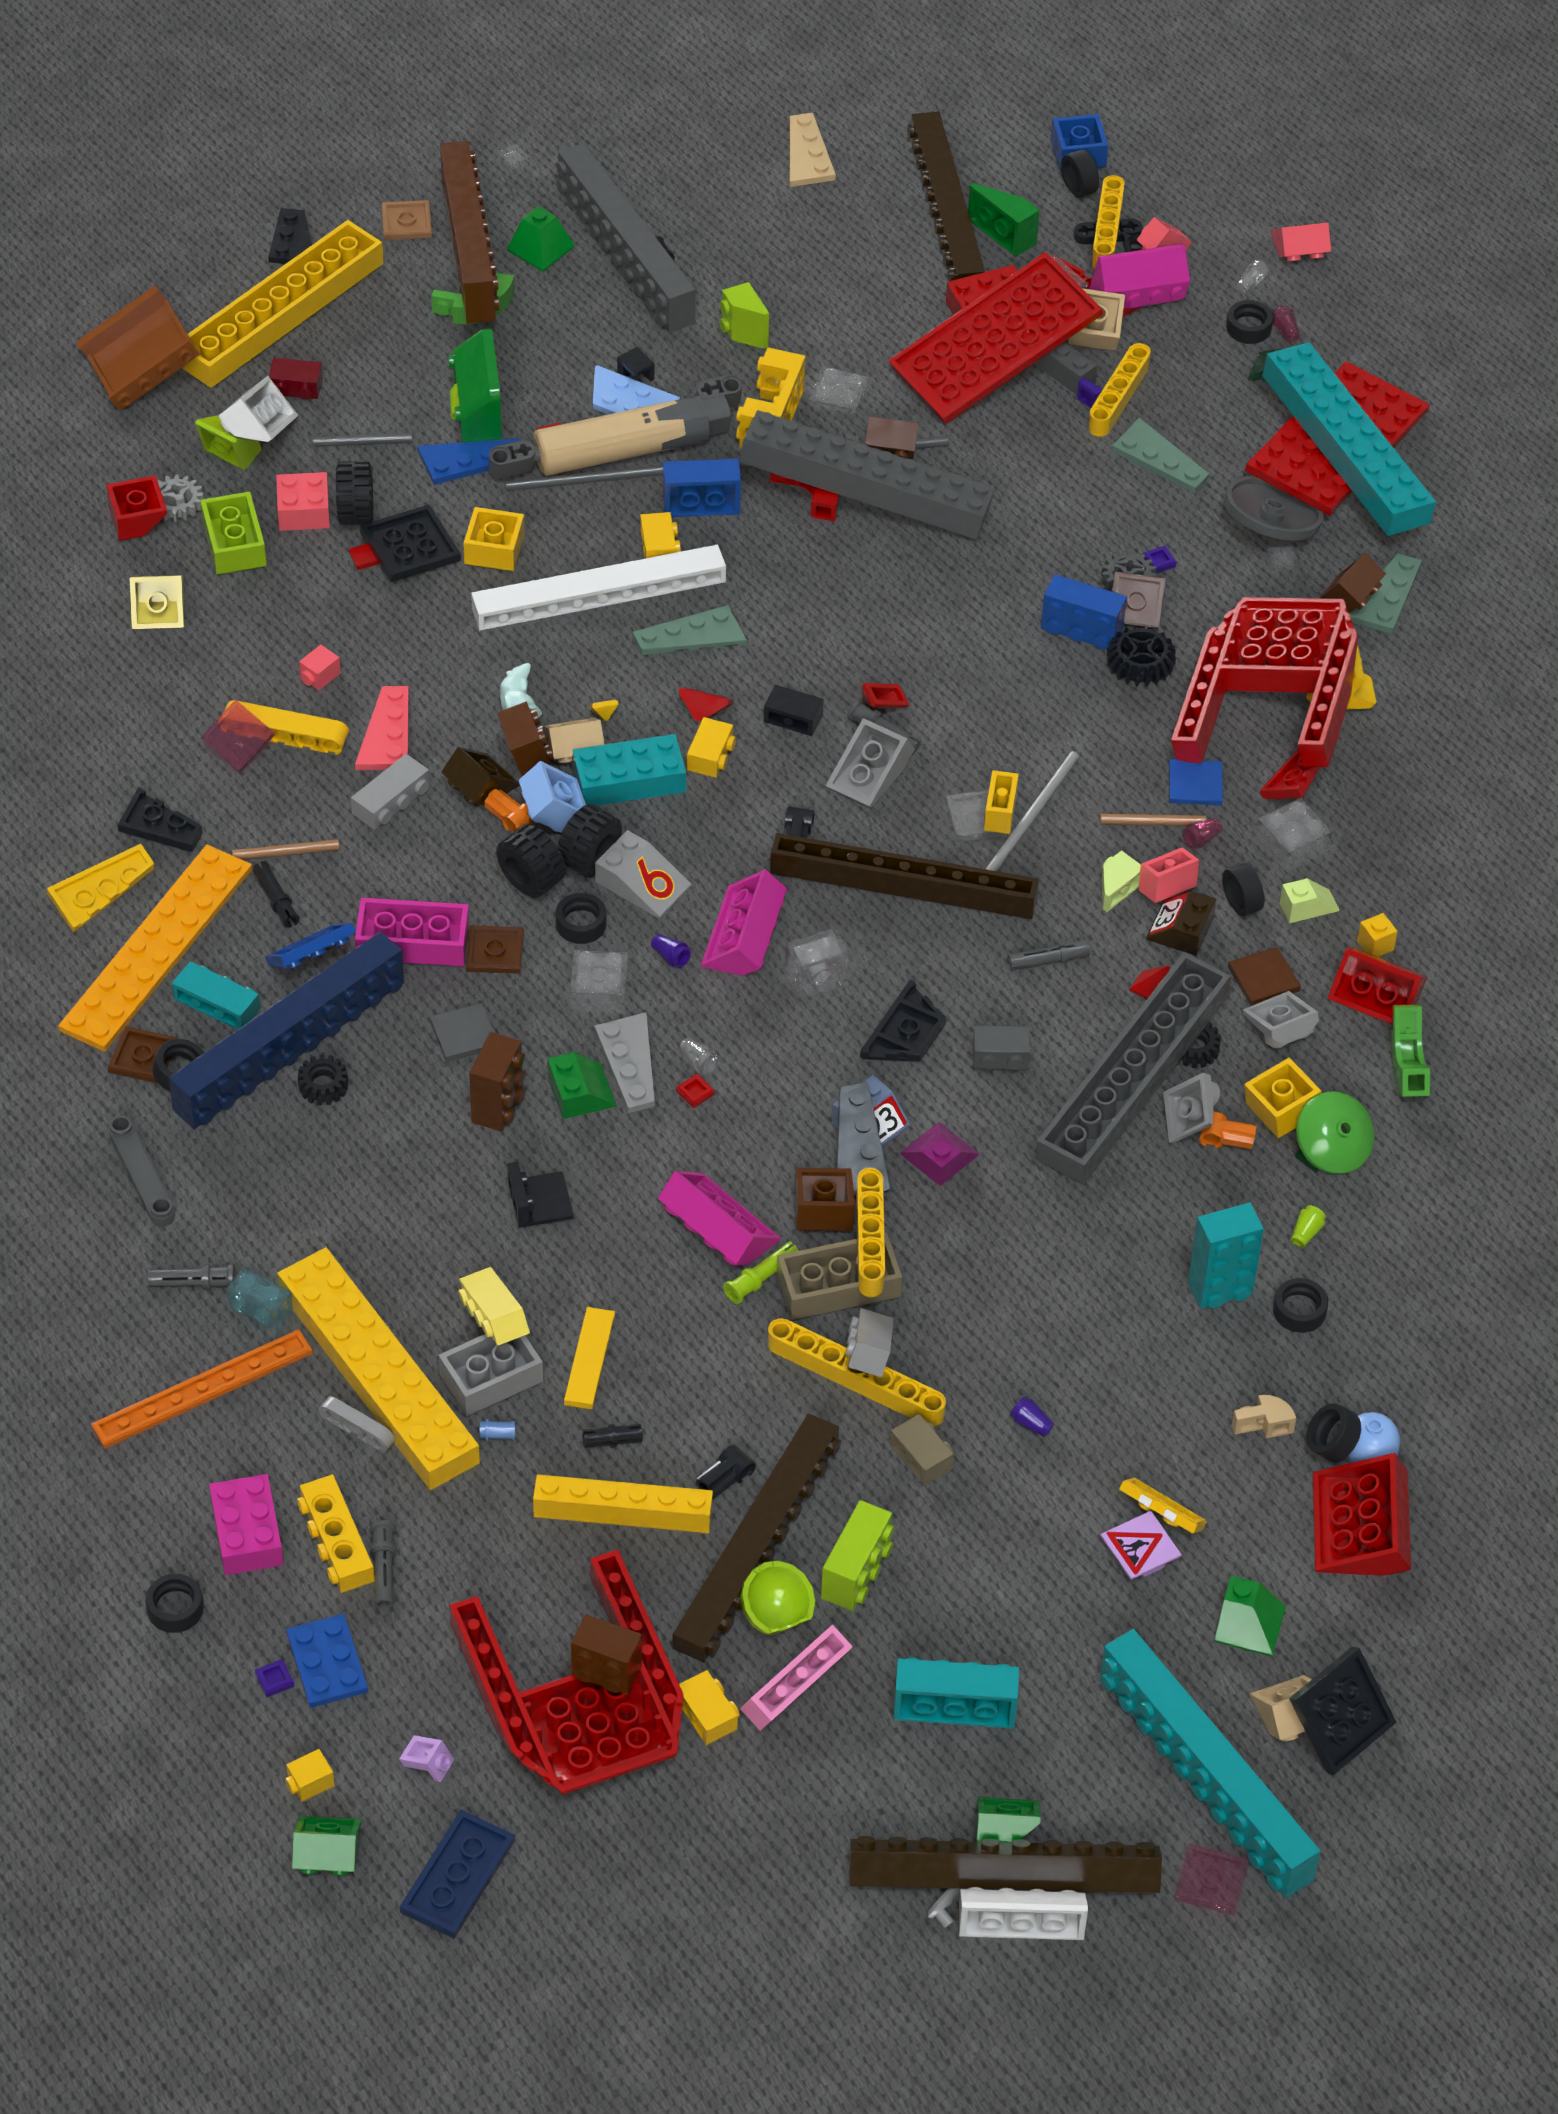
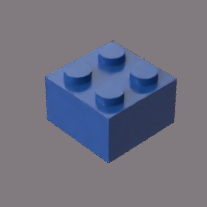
M1099 114L1052 119L1051 143L1060 171L1062 158L1066 154L1081 149L1091 155L1097 168L1106 167L1108 142Z

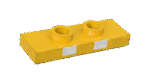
M1135 1477L1124 1480L1119 1488L1122 1492L1139 1501L1138 1505L1146 1511H1156L1163 1516V1520L1172 1526H1181L1191 1533H1197L1202 1531L1207 1523L1204 1518Z

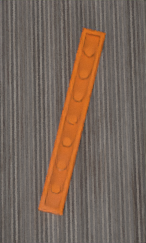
M299 1329L91 1423L92 1430L103 1448L106 1449L313 1354L312 1348Z

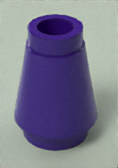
M657 934L652 939L651 947L670 966L680 968L689 961L691 950L686 943L661 934Z
M1022 1397L1010 1413L1015 1418L1014 1422L1040 1434L1042 1437H1045L1054 1426V1423L1050 1421L1032 1399L1028 1400Z

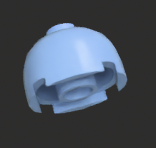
M1366 1412L1358 1415L1361 1421V1434L1355 1449L1347 1456L1348 1460L1353 1463L1395 1453L1398 1456L1401 1441L1399 1430L1393 1421L1387 1416L1376 1412Z

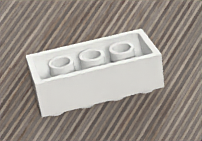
M267 376L223 411L219 418L224 429L231 432L233 436L269 442L291 423L298 414L269 376Z
M979 1887L960 1889L959 1936L1084 1940L1088 1914L1085 1893H1077L1073 1890L1046 1892L1042 1889L1030 1891H1015L1010 1888L983 1890Z

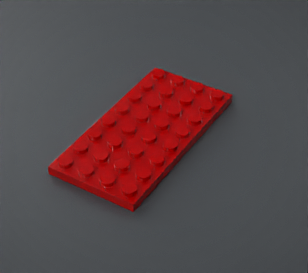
M1044 252L888 361L890 367L942 422L947 424L1101 317L1103 311Z
M1347 361L1334 373L1393 448L1429 410L1430 404ZM1294 416L1246 463V472L1329 516L1353 492Z

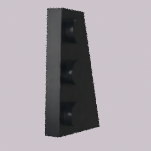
M280 208L268 259L269 263L286 264L312 246L304 210Z
M138 787L118 823L119 832L191 852L203 833L201 825L179 811L173 812L165 807L164 802L158 798L152 799L140 787Z

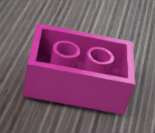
M268 1474L209 1484L224 1575L283 1565L282 1547Z

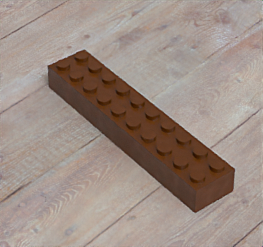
M468 141L440 143L442 184L466 323L496 321L495 311L500 310L499 298L497 296L498 279L495 262L493 261L482 191L480 190L475 152L470 150Z

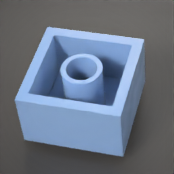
M539 761L519 779L522 796L528 806L530 818L536 823H542L550 827L555 832L562 833L569 819L581 807L586 805L577 778L542 761Z

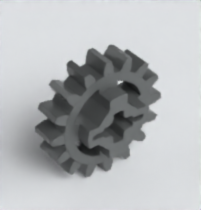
M1122 551L1121 556L1113 553L1112 559L1106 558L1105 565H1102L1101 581L1106 583V590L1113 589L1115 572L1156 577V566H1152L1151 559L1145 561V554H1141L1138 557L1135 551H1132L1131 555H1127L1125 551Z

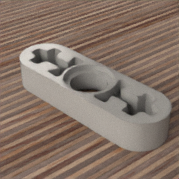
M329 1396L318 1409L320 1415L325 1420L348 1433H355L358 1435V1439L382 1453H385L395 1442V1437L388 1428L335 1397Z

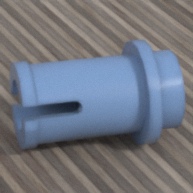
M489 1419L480 1421L479 1439H485V1441H488V1439L514 1440L515 1421L497 1422L489 1421Z

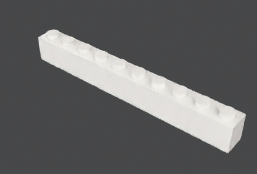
M718 545L472 592V611L480 631L726 582V564Z

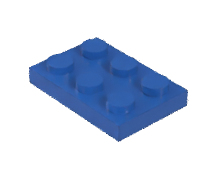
M352 923L333 924L265 956V959L270 967L278 966L279 969L286 967L290 969L303 963L301 958L319 956L326 952L325 947L332 945L336 947L350 941L348 936L356 933Z
M344 1613L286 1629L287 1638L310 1708L368 1693V1686Z

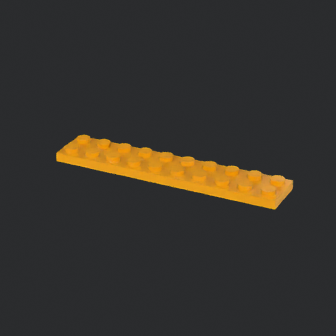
M206 844L58 1025L59 1031L106 1052L125 1026L132 1020L252 871V864Z

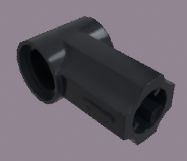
M788 806L784 834L807 838L808 833L812 832L811 825L814 823L815 810Z
M730 1445L720 1454L717 1463L696 1478V1484L699 1489L712 1490L714 1499L736 1481L742 1483L743 1480L741 1479L746 1475L751 1476L756 1469V1463L736 1445Z

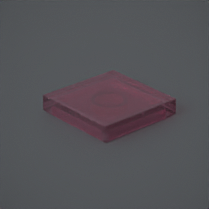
M235 699L203 734L201 740L240 773L273 738L275 733Z
M1189 1844L1174 1900L1235 1916L1249 1859Z

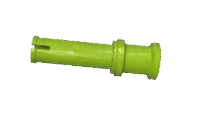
M787 1242L755 1267L745 1268L735 1280L724 1283L723 1290L725 1295L736 1305L742 1303L746 1295L752 1291H758L762 1286V1282L777 1272V1255L799 1251L792 1242Z

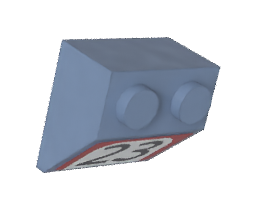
M872 1075L864 1082H868L881 1147H883L909 1128L910 1123L892 1090ZM839 1100L833 1104L832 1124L837 1128Z

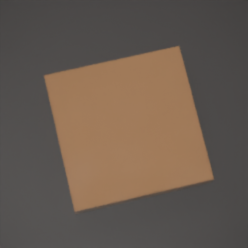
M429 200L382 203L384 240L432 238Z

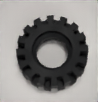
M1211 1022L1206 1025L1197 1037V1039L1204 1041L1206 1046L1203 1048L1189 1047L1179 1060V1062L1183 1060L1184 1066L1187 1067L1189 1063H1192V1068H1197V1064L1204 1068L1206 1067V1062L1211 1065L1214 1063V1059L1217 1060L1220 1053L1221 1035L1218 1034L1217 1027L1212 1028Z
M320 1054V1059L317 1060L315 1056L310 1057V1063L305 1060L303 1067L300 1066L298 1069V1086L304 1099L308 1098V1102L311 1104L317 1100V1105L322 1106V1101H326L327 1105L332 1104V1099L335 1102L340 1101V1096L344 1097L346 1090H348V1073L345 1064H342L339 1058L334 1061V1056L332 1055L325 1059L324 1054ZM321 1075L331 1076L334 1079L331 1083L325 1085L313 1082L315 1077Z

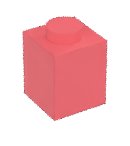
M319 645L299 661L301 680L307 686L312 685L318 690L322 689L341 673L340 657L322 645Z

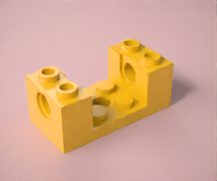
M767 347L764 357L760 356L757 365V371H760L757 389H760L761 399L771 400L773 403L747 397L744 406L739 407L736 420L740 424L737 428L736 439H740V449H742L744 437L757 410L771 413L786 420L793 419L804 392L805 355Z

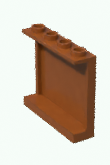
M156 285L76 341L78 347L87 356L107 390L108 398L119 410L129 406L200 355L171 304Z

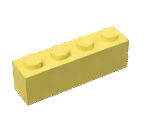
M491 1267L459 1279L462 1289L458 1290L460 1300L463 1306L467 1305L471 1317H475L478 1326L483 1328L487 1338L492 1337L497 1345H501L530 1333L523 1308Z

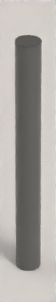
M412 433L313 437V447L413 443Z

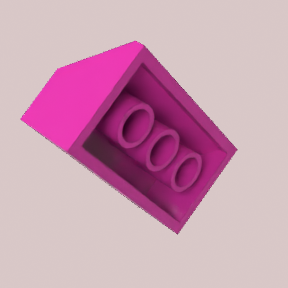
M1178 244L1099 256L1089 289L1124 294V308L1184 299L1190 283L1185 246Z
M766 869L728 886L701 963L702 967L742 976L756 972L762 967L764 963L763 958L770 945V938L777 924V917L784 903L783 899L787 890Z
M674 1171L658 1197L665 1204L664 1208L667 1212L684 1220V1226L687 1229L704 1237V1243L713 1249H718L724 1254L723 1259L733 1266L751 1264L781 1240L776 1233L704 1173Z

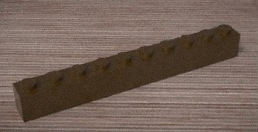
M940 111L912 114L911 124H908V136L913 138V154H918L916 156L917 169H922V186H927L925 188L926 201H931L930 215L931 218L935 217V233H940L939 248L945 251L943 252L944 266H949L948 280L953 281L984 273L985 269Z
M776 833L771 850V874L1033 919L1037 902L1038 878Z
M809 1413L806 1415L674 1631L672 1649L705 1663L709 1655L714 1656L717 1653L721 1643L719 1638L723 1632L728 1633L732 1628L735 1619L733 1615L736 1610H742L740 1596L744 1581L753 1569L764 1562H771L775 1555L774 1547L777 1542L783 1543L788 1534V1524L791 1520L796 1521L799 1517L803 1499H809L814 1491L815 1479L817 1476L823 1477L828 1467L827 1460L829 1456L837 1454L841 1445L839 1426Z
M871 1836L850 1839V1886L966 1889L979 1887L982 1889L1010 1888L1013 1890L1042 1889L1160 1893L1162 1856L1160 1846H1155L1149 1842L1123 1845L1116 1841L1107 1842L1106 1844H1092L1089 1841L1064 1844L1056 1840L1031 1843L1024 1839H1017L1013 1842H999L996 1839H984L981 1842H973L964 1838L937 1841V1839L931 1837H924L920 1840H906L903 1837H891L888 1840H881Z

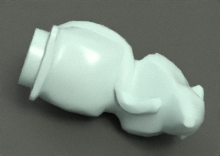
M525 663L513 668L511 671H507V677L504 678L500 685L502 709L505 710L527 701L530 710L536 709L538 717L542 715L541 710L536 706L532 697L527 694V677L531 665Z

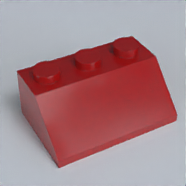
M1350 947L1346 948L1327 999L1393 1024V1005H1416L1428 976L1357 948Z

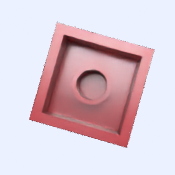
M327 472L276 475L279 531L330 528Z

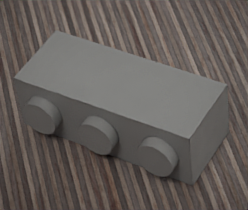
M405 754L351 797L352 814L374 830L381 824H387L397 811L406 809L412 799L417 795H423L430 786L429 769L408 754Z
M863 1308L860 1309L858 1317L852 1316L848 1328L849 1335L846 1343L848 1345L845 1355L849 1356L848 1367L882 1377L891 1350L892 1317Z

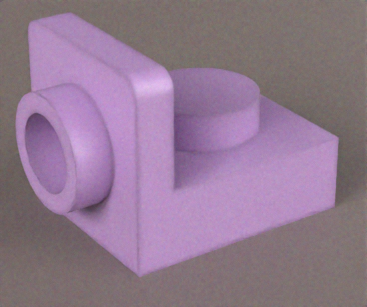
M414 1735L399 1760L404 1767L428 1771L434 1781L441 1782L454 1762V1757L442 1740Z

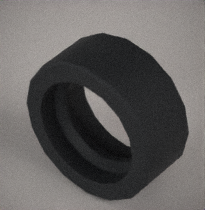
M1082 149L1066 154L1061 161V172L1066 187L1077 198L1096 192L1099 187V174L1091 155Z
M1243 300L1230 307L1227 314L1226 329L1231 338L1245 344H1257L1265 341L1271 334L1273 314L1265 304L1254 300ZM1250 316L1261 320L1263 324L1257 327H1247L1241 325L1236 320L1241 317Z
M1240 863L1225 869L1222 876L1223 888L1226 898L1239 916H1247L1262 910L1265 902L1264 891L1255 870L1248 863Z
M574 893L566 896L559 902L556 908V929L559 935L566 941L575 944H587L599 939L606 930V907L604 903L595 895L588 893ZM586 910L596 915L597 920L586 926H576L566 921L565 917L571 912Z
M168 1040L160 1046L153 1061L152 1072L155 1080L164 1089L170 1091L169 1077L174 1073L166 1068L164 1060L170 1056H181L192 1062L204 1054V1051L197 1044L189 1040Z
M1294 1278L1287 1280L1277 1289L1273 1304V1314L1276 1321L1283 1328L1292 1332L1306 1333L1320 1327L1326 1319L1328 1296L1318 1283L1306 1278ZM1304 1295L1311 1298L1317 1304V1311L1309 1315H1297L1290 1312L1284 1306V1301L1289 1296Z
M1337 1403L1327 1404L1314 1414L1308 1425L1306 1433L1307 1445L1312 1452L1331 1462L1340 1461L1355 1449L1361 1434V1421L1358 1415ZM1341 1420L1336 1437L1331 1443L1327 1444L1329 1432Z
M168 1574L159 1577L150 1585L146 1592L147 1614L150 1622L157 1629L167 1633H180L196 1625L203 1615L202 1591L199 1584L189 1576L184 1574ZM181 1591L191 1596L192 1605L185 1612L174 1615L158 1610L157 1601L166 1593Z

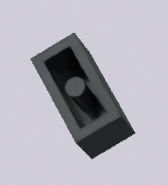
M775 685L764 705V722L813 736L823 716L824 699Z

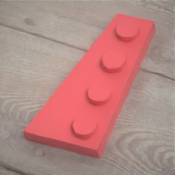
M382 686L355 763V770H386L402 756L408 754V686Z

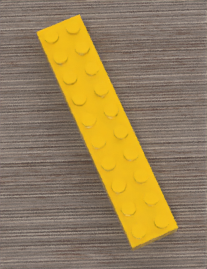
M345 221L188 333L200 355L183 366L182 369L210 388L214 387L383 265L382 242L351 221Z
M327 1247L277 1272L278 1287L281 1295L375 1419L393 1433L395 1437L394 1444L429 1490L480 1464L478 1443Z

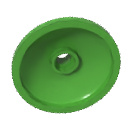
M1325 1092L1313 1097L1301 1109L1296 1124L1297 1141L1303 1155L1313 1166L1326 1173L1344 1174L1356 1170L1366 1162L1372 1152L1375 1136L1372 1120L1364 1106L1355 1098L1345 1093ZM1341 1125L1345 1126L1346 1133L1342 1132Z

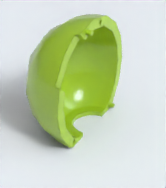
M782 1561L764 1562L753 1569L743 1583L740 1596L743 1614L750 1625L764 1635H774L810 1620L813 1616L815 1607L813 1587L805 1574L792 1564Z

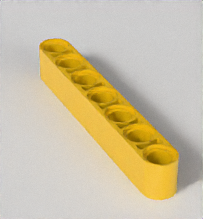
M775 1319L769 1324L768 1347L773 1353L909 1418L920 1414L926 1422H930L933 1426H938L943 1422L946 1399L939 1391L886 1366L882 1377L848 1367L849 1356L845 1355L846 1347L787 1319Z

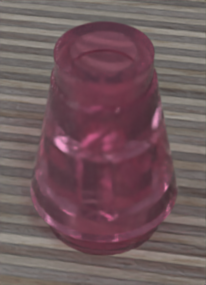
M1286 305L1276 308L1272 312L1273 324L1287 342L1298 340L1300 333L1294 310Z
M1217 818L1190 823L1183 830V839L1190 848H1201L1222 832V824Z

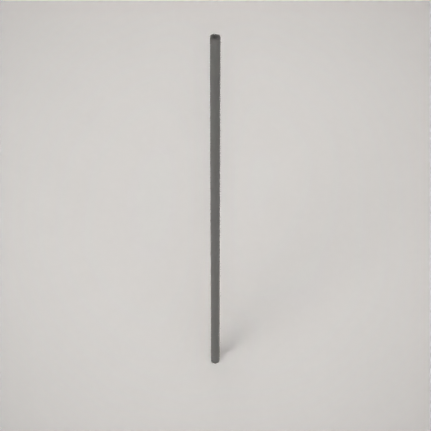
M949 437L916 439L915 449L949 446ZM739 462V467L750 466ZM663 465L505 481L506 491L658 476L663 475Z

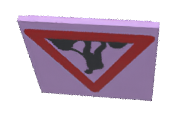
M1152 1511L1100 1535L1131 1580L1140 1575L1144 1577L1164 1568L1166 1563L1182 1556Z

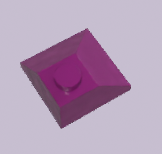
M940 1122L900 1152L904 1158L939 1186H942L979 1156L977 1151Z

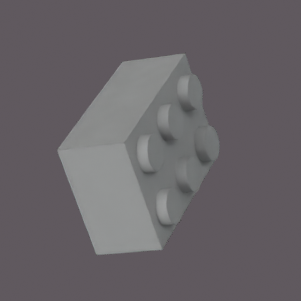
M484 1334L438 1355L439 1375L466 1417L543 1382V1362L525 1335L497 1345L492 1337L487 1338Z

